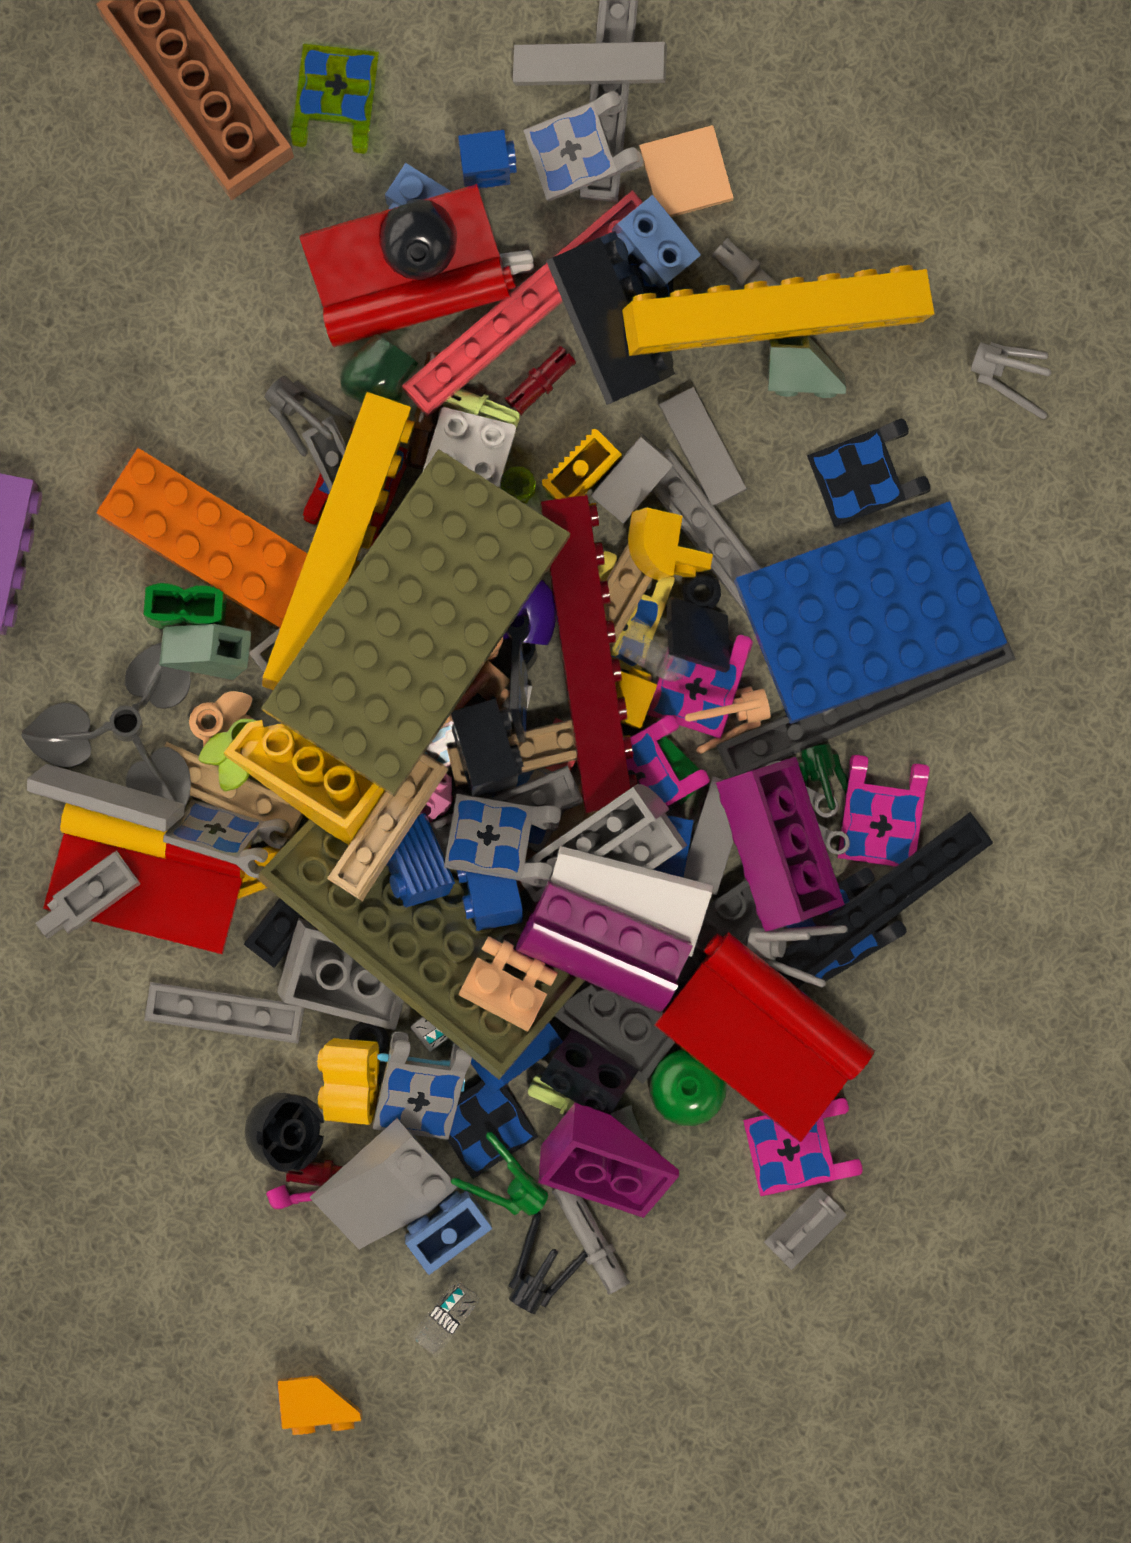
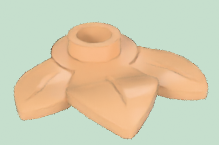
M231 691L224 693L215 703L206 702L194 708L189 718V725L193 734L203 740V747L215 734L228 732L231 725L237 720L253 719L247 715L252 704V696L243 692ZM206 715H213L216 718V725L212 729H205L202 726V719Z

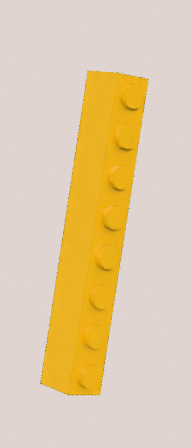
M912 265L894 267L890 269V273L877 274L876 269H867L855 272L854 277L841 278L840 273L821 275L817 277L818 281L804 282L803 277H793L782 280L781 285L768 286L767 281H756L745 284L744 289L731 290L730 285H720L707 289L708 293L694 294L693 289H683L671 292L670 297L656 298L655 293L640 294L634 296L633 301L622 310L629 356L921 323L934 315L927 269L913 270Z
M366 392L263 674V687L274 690L361 563L358 559L362 548L370 549L377 527L371 526L375 512L383 513L390 493L384 490L388 477L396 478L402 461V457L396 455L401 442L408 444L415 422L409 420L410 406Z

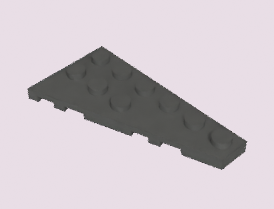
M745 879L708 904L692 957L688 956L676 981L678 986L669 1003L661 1012H656L599 986L590 984L572 996L555 1017L569 1028L575 1029L638 1069L639 1071L635 1078L644 1084L675 1043L656 1028L654 1024L707 957V954L703 951L710 940L717 933L723 937L729 932L747 946L751 929L753 927L763 928L762 922L757 915L756 904L747 880Z

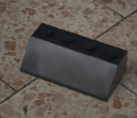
M616 231L546 260L606 405L659 383L675 374L673 357L670 351L629 356L622 310L633 301L634 296L643 294V286L640 279L633 274L628 262L627 247L618 238Z

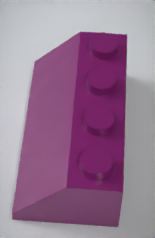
M796 757L716 782L720 794V802L725 809L732 831V839L737 846L744 867V875L749 883L756 904L757 915L762 922L765 932L804 921L845 905Z

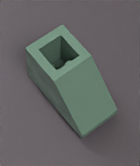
M809 336L769 340L768 391H775L777 395L785 397L796 396L798 392L814 393L815 396L821 398H832L837 394H846L844 373Z
M217 624L165 627L163 629L159 666L234 680L247 669L251 631Z

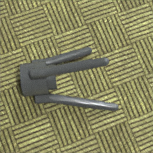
M284 375L271 385L264 398L271 404L268 411L279 421L302 456H306L308 451L284 415L285 413L288 416H292L298 412L329 440H332L334 435L303 406L305 402L303 397L333 415L345 416L348 423L353 422V417L308 390L298 380L293 383Z

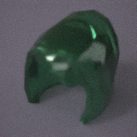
M375 334L363 346L356 349L344 363L340 373L341 391L346 396L361 403L364 401L366 392L399 403L403 392L402 384L419 363L380 335Z

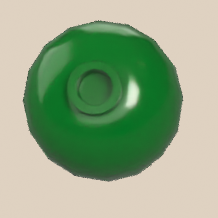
M684 1049L665 1056L654 1069L650 1078L649 1094L654 1108L665 1120L678 1126L694 1127L708 1122L721 1110L726 1099L727 1084Z

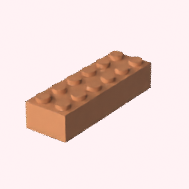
M101 0L96 4L105 23L231 201L294 158L292 148L188 0Z

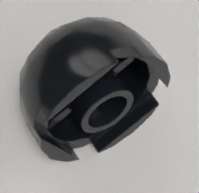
M413 199L396 209L394 207L388 212L381 224L380 247L384 259L394 272L407 279L424 280L435 277L448 267L454 257L457 244L456 227L450 219L448 212L430 200Z
M290 1093L272 1094L260 1100L248 1115L245 1126L246 1144L254 1158L270 1169L279 1172L299 1171L307 1167L316 1158L323 1144L324 1136L319 1135L320 1123H324L323 1115L317 1104L305 1096Z

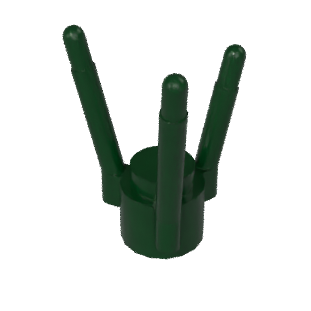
M830 744L819 745L801 751L803 762L798 764L805 786L809 788V775L813 782L821 781L828 808L835 810L836 804L829 778L833 777L835 772L845 794L848 779L841 767L839 755H833Z

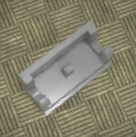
M641 434L595 488L591 497L624 523L632 514V511L640 505L674 464L662 450L645 435Z

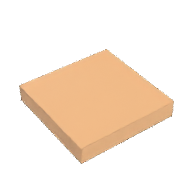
M713 125L639 145L652 195L670 217L733 201L734 197Z

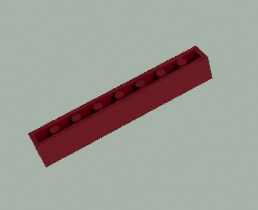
M588 495L541 501L540 508L541 514L570 533V538L549 569L585 813L599 811L637 785L636 774L628 775L626 759L633 758L630 735L623 736L621 720H628L624 696L617 697L615 682L622 681L619 658L611 659L609 643L616 642L613 619L606 620L604 604L611 603L608 581H600L598 566L605 565L602 542H594L592 527L599 526L596 503L589 504Z

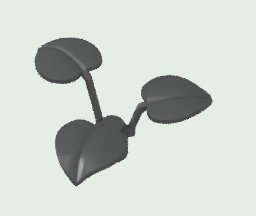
M162 642L158 643L135 657L126 670V689L130 694L142 697L140 702L133 704L132 707H118L112 712L110 722H105L103 726L92 732H89L90 719L83 709L71 703L55 704L44 710L22 731V738L31 751L42 760L58 767L68 768L78 766L88 760L91 755V745L88 739H94L107 731H112L114 736L121 741H133L144 760L136 762L130 767L126 777V787L183 803L185 809L191 790L188 766L183 757L169 747L159 748L149 756L139 738L143 728L139 711L149 701L160 709H167L180 704L190 689V672L159 666Z

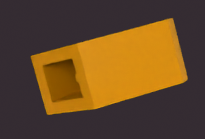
M320 1375L286 1378L278 1381L282 1429L292 1428V1435L315 1433V1426L331 1424V1431L354 1429V1422L363 1419L362 1410Z

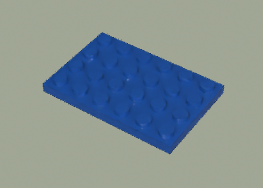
M950 501L739 576L734 580L790 724L993 651L1007 644Z

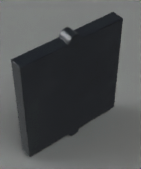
M670 597L667 600V623L664 625L668 631V655L724 673L729 671V647L732 645V641L729 639L728 615Z

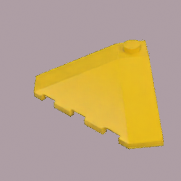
M262 720L249 722L224 751V755L322 829L347 845L351 843L385 791L282 723L264 727Z

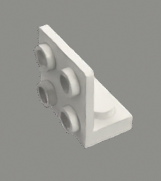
M444 407L440 412L423 471L437 450L440 449L501 489V480L516 433V426Z

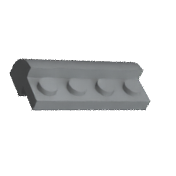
M637 784L525 861V863H547L551 866L553 872L559 848L562 846L653 870L684 849L687 844L665 814L669 810L667 805L651 789ZM521 881L534 902H537L545 888L536 887Z

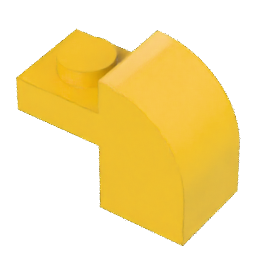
M648 507L632 511L628 534L629 552L638 569L648 577L656 580L673 577L674 574L683 577H696L697 572L711 569L713 554L678 546L682 515Z

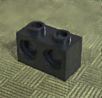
M572 1029L551 1059L540 1080L577 1104L611 1115L639 1070L575 1029Z

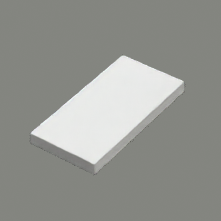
M562 846L559 848L550 882L690 942L693 946L689 954L691 957L713 889V885Z

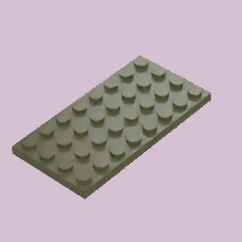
M438 449L261 707L262 711L395 797L570 538V533Z
M309 819L259 872V878L257 879L500 1080L585 980L545 964V966L558 972L552 986L539 980L536 981L534 987L547 993V996L528 1032L459 996L458 993L477 957L490 964L495 958L481 950L487 937L490 936L501 943L506 940L515 945L513 948L515 950L531 913L522 906L523 922L476 931L474 918L466 919L462 896L469 895L466 882H458L457 872L454 869H450L455 884L449 895L406 908L403 905V900L400 897H395L390 886L391 873L386 865L364 900L361 901L327 879L349 845ZM505 963L502 969L522 981L526 973Z

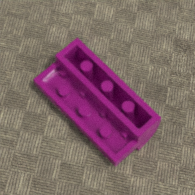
M548 881L534 913H531L515 950L656 1012H661L669 1003L678 986L676 981L693 946L686 940Z

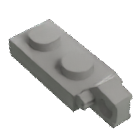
M116 851L53 896L54 899L47 904L51 912L35 924L47 939L63 928L69 934L75 929L78 930L139 886L140 882Z

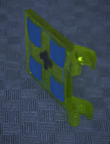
M303 44L295 111L291 128L293 146L306 147L309 120L354 125L352 135L353 152L367 153L379 52Z

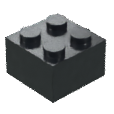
M495 698L452 711L450 714V728L471 796L481 797L517 786L518 775L523 773L522 767L524 766L518 745L510 746L508 737H511L510 730H512L506 707L499 709Z

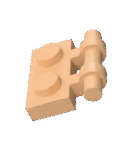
M488 936L481 950L494 956L493 962L490 964L477 957L458 995L528 1032L547 996V993L535 988L534 985L539 980L552 986L558 972L548 968L540 960H533L513 949L515 945L506 940L501 943ZM505 963L526 973L523 981L503 971Z

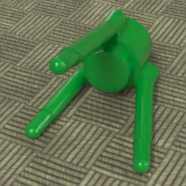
M488 1132L486 1135L487 1139L508 1163V1169L516 1177L511 1181L507 1189V1193L510 1195L509 1200L456 1177L451 1179V1184L500 1205L513 1215H517L521 1210L528 1216L538 1213L548 1200V1191L523 1169L492 1132Z

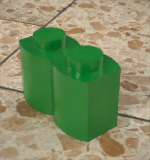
M158 583L145 588L143 615L148 624L159 629L171 626L204 624L225 626L227 600L221 590L211 586H193L184 590L173 584Z

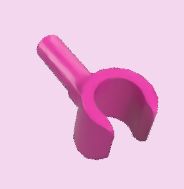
M285 1184L269 1190L266 1195L271 1207L279 1210L293 1204H299L300 1202L312 1201L310 1196L316 1191L301 1192L290 1196Z

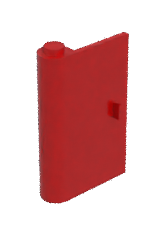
M478 184L423 199L430 200L443 207L448 212L457 231L454 257L448 267L435 277L424 280L407 279L394 272L386 263L380 247L381 224L392 209L299 236L323 306L326 331L334 348L511 297L510 289L516 288L514 274L510 265L503 266Z
M728 932L722 937L717 933L703 951L707 954V957L654 1026L798 1142H802L846 1082L854 1079L865 1068L874 1055L875 1050Z

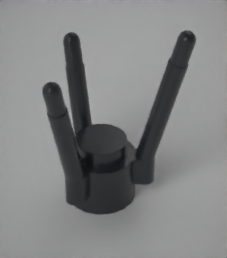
M540 1212L533 1216L516 1273L508 1285L514 1289L509 1296V1300L532 1314H536L540 1305L545 1308L547 1307L552 1296L585 1261V1258L588 1257L586 1252L583 1251L546 1291L545 1289L548 1284L543 1279L558 1255L556 1249L550 1251L535 1276L527 1273L526 1277L523 1278L542 1214Z

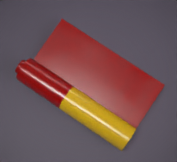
M68 803L65 804L60 825L63 837L43 906L44 910L51 911L47 904L54 899L53 896L117 851L138 879L140 885L91 919V922L223 955L245 874L238 865L165 843L163 838L166 832Z

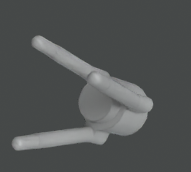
M980 342L971 367L972 372L980 374L977 382L991 386L1041 419H1046V412L994 379L993 376L1001 377L1005 366L1050 376L1051 370L1008 357L1010 355L1047 359L1048 353L1002 346L993 342L990 345Z
M845 925L777 928L765 932L764 928L753 927L749 933L747 947L775 970L819 987H824L826 985L825 980L775 960L777 957H783L786 941L808 940L811 935L845 933L848 928Z

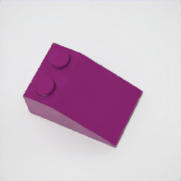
M577 1103L573 1104L541 1145L538 1183L642 1218L649 1213L679 1177L678 1168L614 1117Z

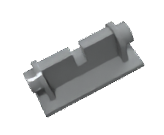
M819 1187L764 1243L792 1270L847 1215Z

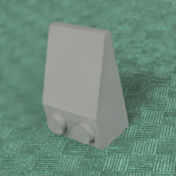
M298 918L277 990L282 1001L287 1004L396 1030L404 1001L311 923Z
M397 1118L313 1193L310 1199L358 1249H361L430 1213L457 1186L451 1184L452 1177Z

